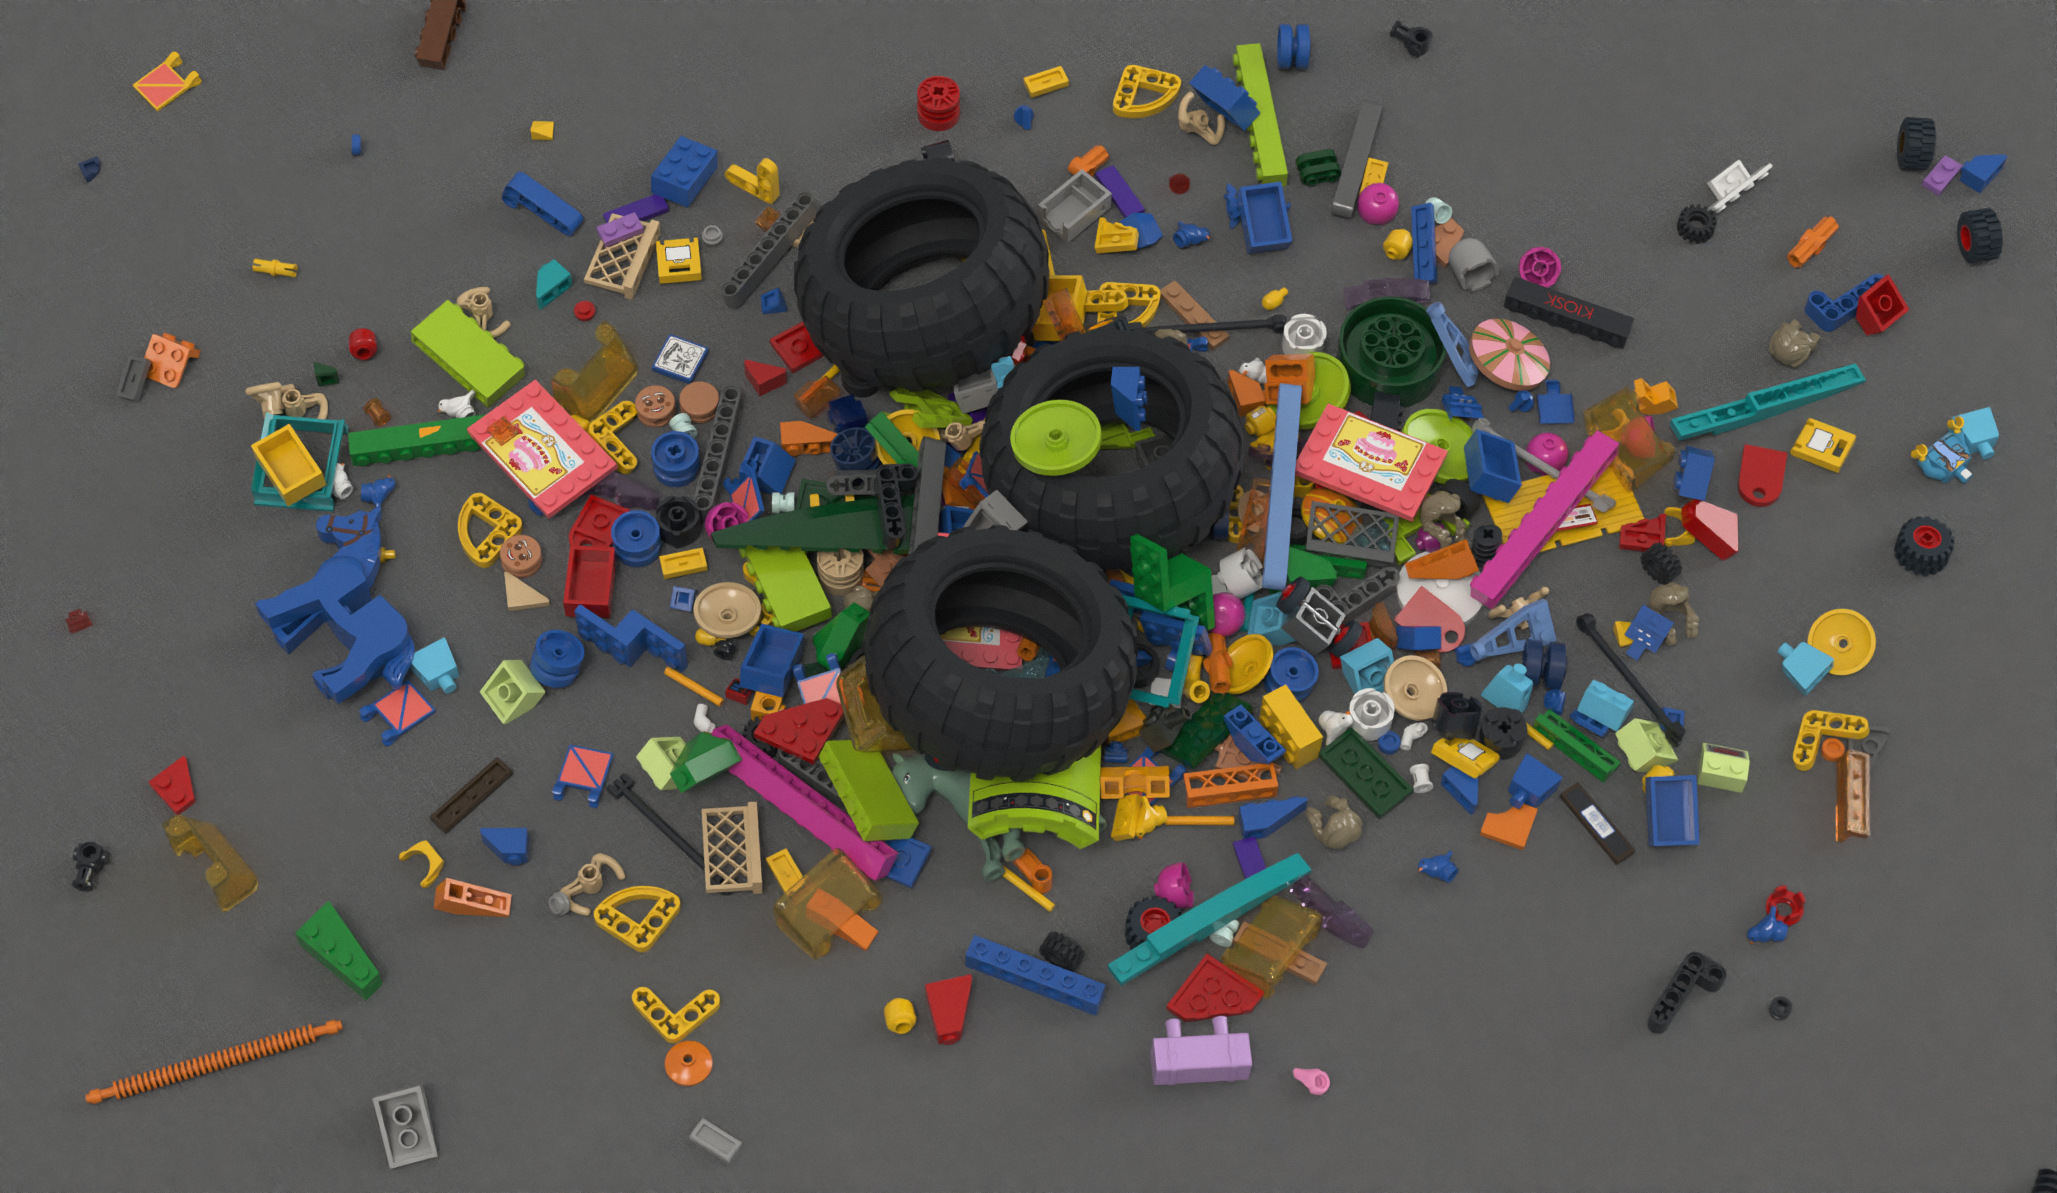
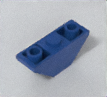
M1242 705L1224 715V721L1235 745L1250 761L1269 764L1286 752L1275 738Z

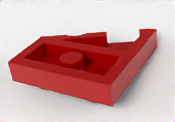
M1659 514L1658 518L1651 520L1645 518L1636 523L1621 525L1619 549L1645 552L1654 543H1662L1664 545L1666 514Z
M185 756L179 758L148 781L149 786L176 816L196 803L188 762Z

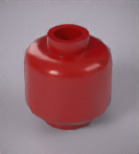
M359 328L351 332L348 339L351 355L359 360L373 357L377 352V340L374 332L366 328Z

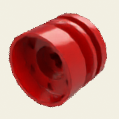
M932 76L920 83L917 89V115L919 122L925 128L932 131H945L957 124L960 118V89L952 79L944 76Z

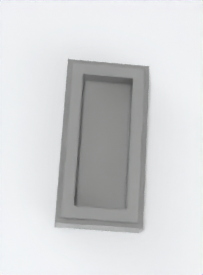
M704 1118L701 1119L689 1136L690 1141L727 1164H730L743 1146L741 1141Z

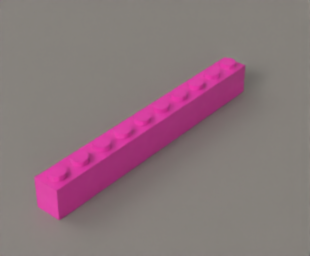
M1598 430L1593 436H1589L1585 440L1583 449L1580 452H1575L1570 465L1562 468L1557 481L1549 484L1546 494L1543 498L1539 497L1536 500L1531 513L1527 512L1523 516L1518 529L1514 528L1508 536L1509 540L1498 547L1495 553L1496 556L1492 560L1489 559L1483 566V572L1472 579L1470 583V596L1491 610L1494 609L1618 455V442Z
M727 724L713 729L712 736L731 740L742 758V761L728 770L731 774L739 777L748 787L753 788L764 799L776 805L781 812L792 817L798 825L805 827L813 833L814 837L829 845L834 852L841 854L850 864L862 870L867 877L876 881L889 874L898 855L897 851L882 840L863 841L849 815Z

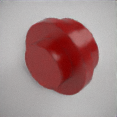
M581 301L575 305L574 314L580 321H589L595 314V307L589 301Z

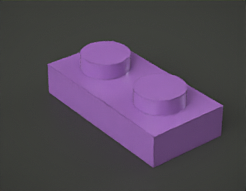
M1945 155L1924 179L1922 186L1940 196L1960 172L1963 165Z
M635 212L596 227L605 248L644 233V228Z

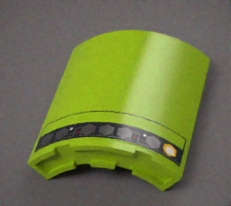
M1101 745L1092 755L1075 761L1067 770L1049 776L1038 773L1033 779L1027 781L1013 782L1010 777L996 776L992 780H982L976 778V773L971 772L968 829L981 840L998 834L1009 833V830L1013 828H1023L1025 832L1044 833L1047 830L1057 833L1058 838L1070 842L1079 849L1099 841Z

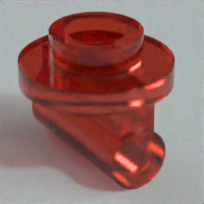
M1182 173L1175 174L1172 177L1169 176L1170 189L1176 194L1185 193L1190 187V177Z
M79 608L68 613L69 617L65 621L68 624L70 633L92 626L87 611L82 612Z

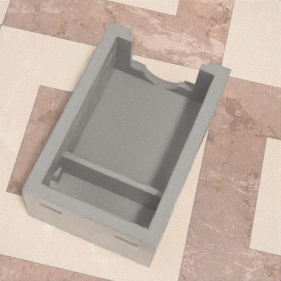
M1081 169L1038 204V220L1068 244L1111 208L1112 193Z
M992 369L980 375L973 374L959 380L958 384L953 385L955 398L962 414L988 407L993 394H996L998 391L997 381Z
M996 490L978 504L963 527L971 526L976 528V530L988 529L992 525L1008 526L1009 530L1022 531L1028 521Z

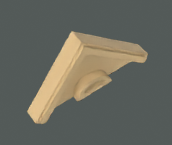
M504 572L509 611L550 606L548 598L509 572Z

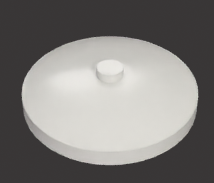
M1429 552L1420 553V554L1414 556L1413 558H1411L1408 562H1410V561H1412V560H1415V559H1417V558H1420V557H1422V556H1425V555H1427V554H1430V553H1429ZM1404 565L1399 573L1400 578L1396 595L1401 609L1404 608L1421 585L1459 614L1464 625L1470 623L1482 608L1483 604L1470 596V583L1476 575L1479 576L1481 574L1479 571L1471 576L1460 579L1409 578Z

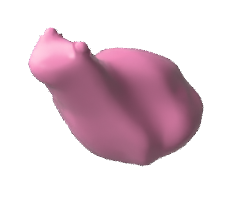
M1295 1068L1293 1070L1294 1078L1309 1088L1311 1094L1323 1095L1328 1090L1330 1080L1326 1072L1318 1068Z

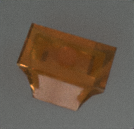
M825 375L819 381H808L793 394L796 399L795 405L809 419L818 416L840 394L841 389Z
M1379 602L1371 609L1373 613L1369 622L1373 640L1379 638L1391 650H1396L1398 643L1397 634L1384 603Z

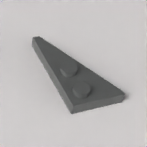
M1858 725V727L1855 728V730H1859L1862 727V725ZM1869 726V734L1865 738H1847L1848 798H1855L1888 739L1892 727Z

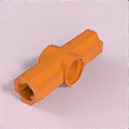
M1825 216L1812 230L1809 228L1802 235L1799 243L1787 254L1786 258L1789 264L1795 268H1801L1813 255H1818L1827 241L1838 230L1839 225L1836 220L1831 216Z
M1211 632L1208 636L1213 650L1210 656L1207 655L1203 659V665L1209 674L1211 690L1214 693L1224 694L1229 691L1231 686L1229 668L1233 666V662L1226 650L1225 636Z

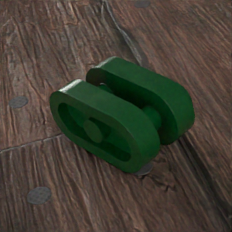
M1325 149L1304 153L1295 160L1297 169L1300 171L1301 182L1304 185L1314 186L1319 183L1334 182L1341 176L1339 164L1336 163L1337 157L1334 150Z

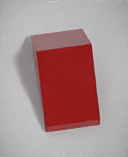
M745 360V375L759 396L787 383V368Z

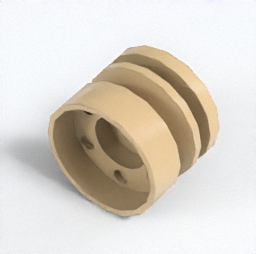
M840 548L838 552L818 551L817 568L820 579L819 583L827 593L835 596H846L853 591L854 587L862 585V579L864 578L862 550L860 549L859 553L850 552L844 548Z

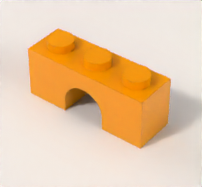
M1169 766L1100 767L1101 799L1124 798V794L1133 791L1144 792L1147 798L1170 797Z

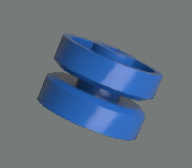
M1279 24L1277 38L1278 69H1289L1292 65L1293 56L1294 65L1297 69H1308L1310 56L1308 24H1297L1294 37L1290 24Z
M681 431L664 433L655 440L651 448V459L655 477L660 483L669 487L679 488L693 482L699 475L701 466L696 440L691 435Z
M632 510L621 514L614 521L611 527V537L618 560L631 567H644L658 558L662 550L660 527L657 520L651 514L641 510Z
M550 630L542 633L536 641L530 660L531 674L545 686L563 688L571 685L577 678L584 657L583 644L576 636L562 630Z
M1286 647L1279 650L1273 656L1271 667L1264 677L1265 689L1270 693L1286 684L1299 703L1303 702L1310 695L1319 674L1318 664L1314 657L1306 650L1297 647Z

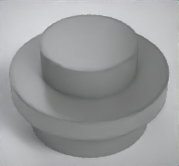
M707 226L702 232V240L707 245H717L723 239V233L717 226Z
M556 892L549 899V907L554 914L564 915L569 911L570 900L564 893Z

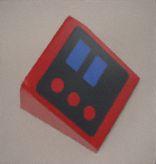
M737 678L730 683L725 691L726 698L744 705L748 704L754 690L740 687V680Z

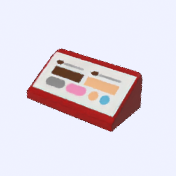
M1591 504L1576 506L1556 532L1598 524Z

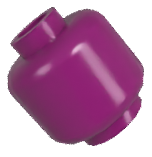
M1423 527L1417 530L1418 538L1415 539V542L1420 551L1425 550L1432 553L1440 550L1441 545L1437 538L1429 535L1428 532H1424Z

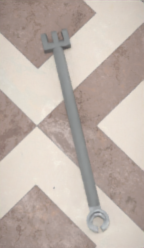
M1484 418L1476 420L1471 429L1473 433L1476 429L1502 437L1490 428V422ZM1515 444L1517 456L1556 480L1559 478V470ZM1589 490L1585 495L1586 498L1594 502L1593 507L1602 512H1606L1616 505V501L1606 494L1600 496Z

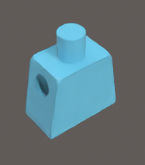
M1990 407L1958 415L1964 419V425L1960 430L1964 432L1970 454L1979 452L1983 460L1993 457L1995 453L1992 448L1999 438V433ZM1947 428L1949 432H1954V430Z
M445 637L414 653L410 669L430 691L441 687L446 694H449L456 689L457 686L453 680L458 678L459 674Z
M1785 642L1777 651L1778 654L1785 658L1782 662L1783 673L1805 697L1834 667V659L1805 642H1801L1795 649Z
M1515 664L1514 667L1507 665L1493 678L1481 693V696L1497 708L1507 707L1517 709L1523 713L1529 703L1533 681L1525 676L1527 669L1522 664Z

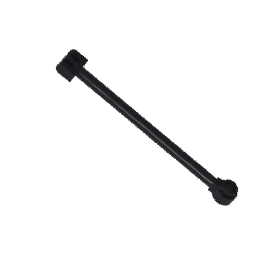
M1275 315L1265 320L1142 327L1141 322L1128 324L1131 331L1137 327L1149 329L1154 333L1159 329L1194 333L1268 328L1272 329L1275 333H1283L1287 319L1284 315Z
M1588 613L1578 616L1576 624L1579 630L1590 635L1667 730L1666 739L1672 746L1678 747L1686 732L1685 728L1679 721L1671 722L1595 629V617Z
M623 773L620 776L624 784L618 779L613 781L617 790L611 785L606 787L607 791L616 800L622 796L628 799L705 871L704 858L630 790L634 787V782L626 774ZM718 874L712 878L717 885H721L725 881ZM719 892L724 896L731 895V892Z

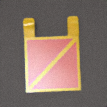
M172 52L162 64L132 86L158 112L189 88L200 85L202 80L196 71H192L183 80L172 69L181 65L182 60L177 52Z

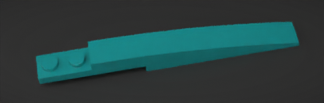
M1855 363L1751 392L1746 395L1745 399L1673 418L1669 425L1679 441L1709 432L1717 435L1827 398L1862 384L1866 379Z
M1296 853L1228 888L1147 936L1145 942L1109 963L1108 970L1120 986H1123L1193 941L1200 942L1306 876L1312 869L1299 853Z

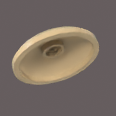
M723 582L709 586L698 595L694 603V618L699 627L706 633L720 638H733L746 634L756 626L761 615V604L757 595L748 587L733 582Z
M1409 655L1397 659L1389 666L1384 676V692L1392 699L1395 707L1394 710L1411 720L1423 721L1432 718L1438 697L1440 698L1442 693L1447 692L1446 681L1441 671L1432 662L1420 656Z

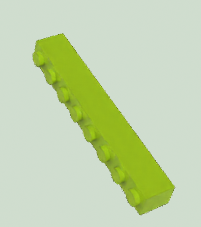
M1261 44L1236 45V53L1232 54L1233 66H1237L1236 81L1240 82V85L1248 91V96L1257 103L1256 108L1260 111L1258 117L1246 129L1251 134L1249 135L1250 148H1254L1252 159L1253 164H1257L1256 179L1261 184L1281 182L1282 187L1286 186L1288 172Z

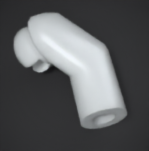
M698 704L694 725L700 732L712 733L716 726L706 717L708 706Z
M1420 722L1406 727L1403 732L1400 748L1407 751L1411 750L1413 740L1427 733V725Z

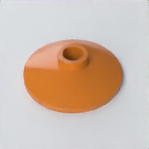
M683 1041L674 1045L665 1058L667 1075L673 1082L682 1086H693L701 1083L708 1077L712 1069V1056L709 1050L703 1044L696 1041ZM687 1057H691L692 1061L690 1063L684 1062V1059Z

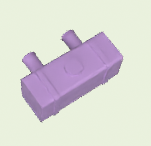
M1218 1016L1212 1020L1215 1035L1182 1037L1180 1020H1167L1165 1023L1167 1037L1153 1038L1150 1058L1153 1084H1168L1170 1086L1183 1083L1248 1080L1252 1068L1248 1033L1229 1034L1227 1017Z

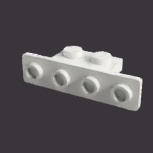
M1735 161L1707 183L1718 199L1707 211L1712 210L1718 213L1723 210L1728 200L1732 202L1741 196L1739 194L1741 190L1745 192L1755 185L1753 183L1754 180L1757 179L1759 181L1769 174L1767 171L1773 167L1772 164L1769 163L1761 167L1750 176L1741 161Z

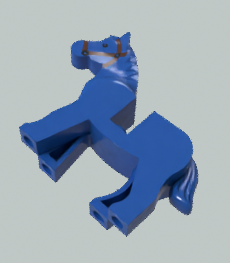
M379 507L369 513L358 510L357 513L345 517L323 515L316 522V529L320 540L325 543H336L340 550L332 558L322 563L310 581L288 589L274 598L259 600L255 603L258 615L272 629L275 641L288 655L323 623H327L337 639L350 650L347 659L341 664L329 669L317 670L312 674L315 686L328 700L333 698L338 705L367 685L369 681L381 676L384 677L393 689L399 690L414 657V643L404 617L381 595L372 600L369 591L376 579L381 561L382 543L378 526L381 513Z

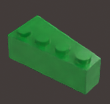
M329 900L295 932L301 947L364 1000H367L383 984L379 972Z

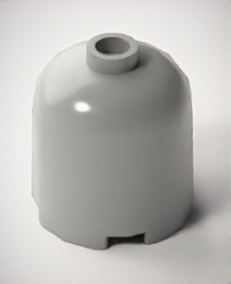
M1463 239L1457 242L1449 252V264L1464 290L1472 289L1473 292L1482 290L1491 284L1490 280L1494 275L1498 276L1499 266L1485 245L1478 239Z

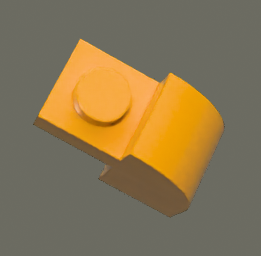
M1643 378L1634 380L1635 389L1633 393L1639 412L1646 415L1663 414L1678 408L1675 390L1667 381L1650 387Z

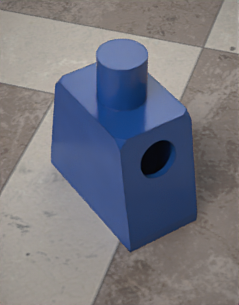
M1527 753L1508 788V792L1513 795L1509 800L1510 804L1517 809H1520L1524 803L1536 808L1558 790L1563 777Z

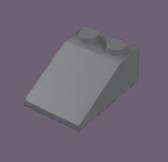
M422 1083L373 1097L390 1169L438 1156Z

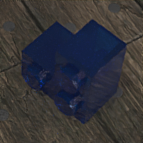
M851 394L829 402V411H826L830 424L834 423V433L839 434L841 431L853 427L866 429L865 425L868 423V416L860 399L855 400L854 395Z

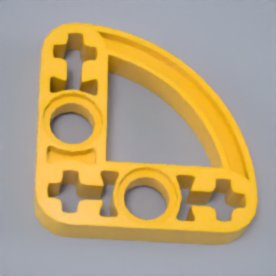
M1128 65L1123 71L1113 100L1114 114L1125 118H1143L1165 110L1175 101L1180 92V77L1142 66ZM1132 74H1135V75L1133 76L1132 81H1130V80H1129V79H1130V76H1131ZM1155 77L1158 81L1151 83L1147 81V78ZM1130 88L1133 92L1126 94L1122 89ZM1138 88L1165 94L1154 102L1144 105H1133ZM1122 100H1124L1125 106H1123V108H1120Z
M1106 282L1100 286L1099 290L1132 291L1136 295L1131 298L1127 297L1128 305L1148 306L1138 318L1128 323L1141 322L1142 327H1146L1157 313L1161 293L1155 285ZM1139 292H1142V298L1139 297ZM1150 293L1153 294V298H1149ZM1113 311L1110 314L1098 312L1097 323L1117 317V311Z
M474 493L467 499L458 519V534L462 548L469 559L481 568L490 567L500 557V549L503 544L494 545L492 542L495 538L500 537L506 541L510 537L520 535L523 531L522 521L517 515L482 493ZM482 501L483 506H481V505H479V504H478L477 506H475V504H474L475 502H476V503H480V502ZM494 511H499L502 514L497 519L490 517V514ZM472 514L495 528L477 548L473 546L468 537V525ZM510 524V525L513 526L514 524H516L517 527H516V528H515V527H511V528L509 529V526H508V525ZM487 554H488V557H489V558H485V557H484V558H482V559L480 558L481 555L486 556Z
M635 886L620 890L602 901L594 911V920L598 927L638 952H646L651 949L681 910L679 897L668 890L653 886ZM639 899L658 901L640 925L615 908L626 902ZM666 902L668 904L674 902V908L670 906L666 910ZM608 913L609 919L603 918L601 920L600 914L605 915ZM654 918H659L663 921L662 925L657 928L652 927L649 923ZM620 924H628L630 929L626 933H620L617 931V927ZM646 935V943L641 942L638 944V938L643 939Z

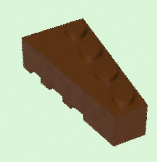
M430 0V9H427L425 13L426 24L420 32V46H417L415 50V58H417L421 67L438 70L445 69L451 52V44L449 43L455 41L456 25L460 26L462 21L461 11H465L467 8L465 0Z

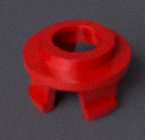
M1786 885L1775 888V892L1768 897L1765 904L1767 915L1770 913L1771 906L1776 907L1779 903H1786L1791 907L1792 914H1789L1787 917L1778 914L1776 907L1775 917L1777 921L1781 920L1788 926L1798 923L1804 914V903H1806L1803 893L1800 891L1795 894L1788 891Z

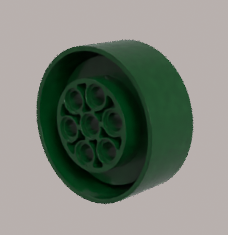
M1389 296L1365 301L1348 314L1341 327L1336 359L1343 364L1349 375L1351 395L1372 406L1375 391L1401 395L1400 404H1404L1403 408L1423 401L1434 391L1441 377L1446 349L1431 318L1426 312V307L1406 298Z

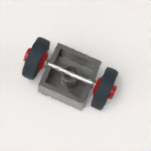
M1304 577L1296 578L1283 589L1276 604V607L1281 612L1288 614L1281 628L1314 656L1328 646L1329 651L1334 656L1340 657L1355 646L1363 631V627L1357 621L1351 620L1342 628H1339L1346 614L1313 587L1310 588L1311 584Z

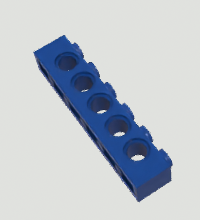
M974 935L965 955V966L1095 1016L1105 996L1106 985L976 935Z

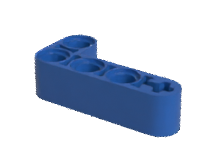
M520 171L505 186L501 196L502 201L507 206L514 209L519 204H522L567 236H571L584 220L580 212Z
M1874 274L1834 301L1822 291H1812L1809 294L1804 311L1823 331H1835L1856 317L1859 296L1884 276Z

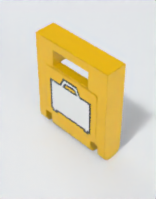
M698 237L694 238L693 242H690L689 238L664 240V245H661L660 241H656L660 284L702 280ZM690 267V271L669 273V269Z
M1808 418L1790 453L1797 458L1839 473L1856 441V435ZM1838 443L1839 448L1844 449L1840 458L1832 455Z
M1454 737L1453 740L1441 738L1434 743L1431 751L1435 756L1472 778H1477L1480 774L1485 773L1500 759L1498 753L1474 739Z

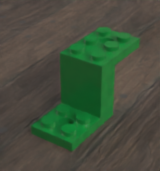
M1139 534L1131 536L1130 551L1132 554L1135 596L1163 612L1177 605L1180 608L1191 610L1190 615L1200 617L1198 625L1205 626L1206 630L1214 628L1215 618L1211 569L1182 553L1167 560V549Z

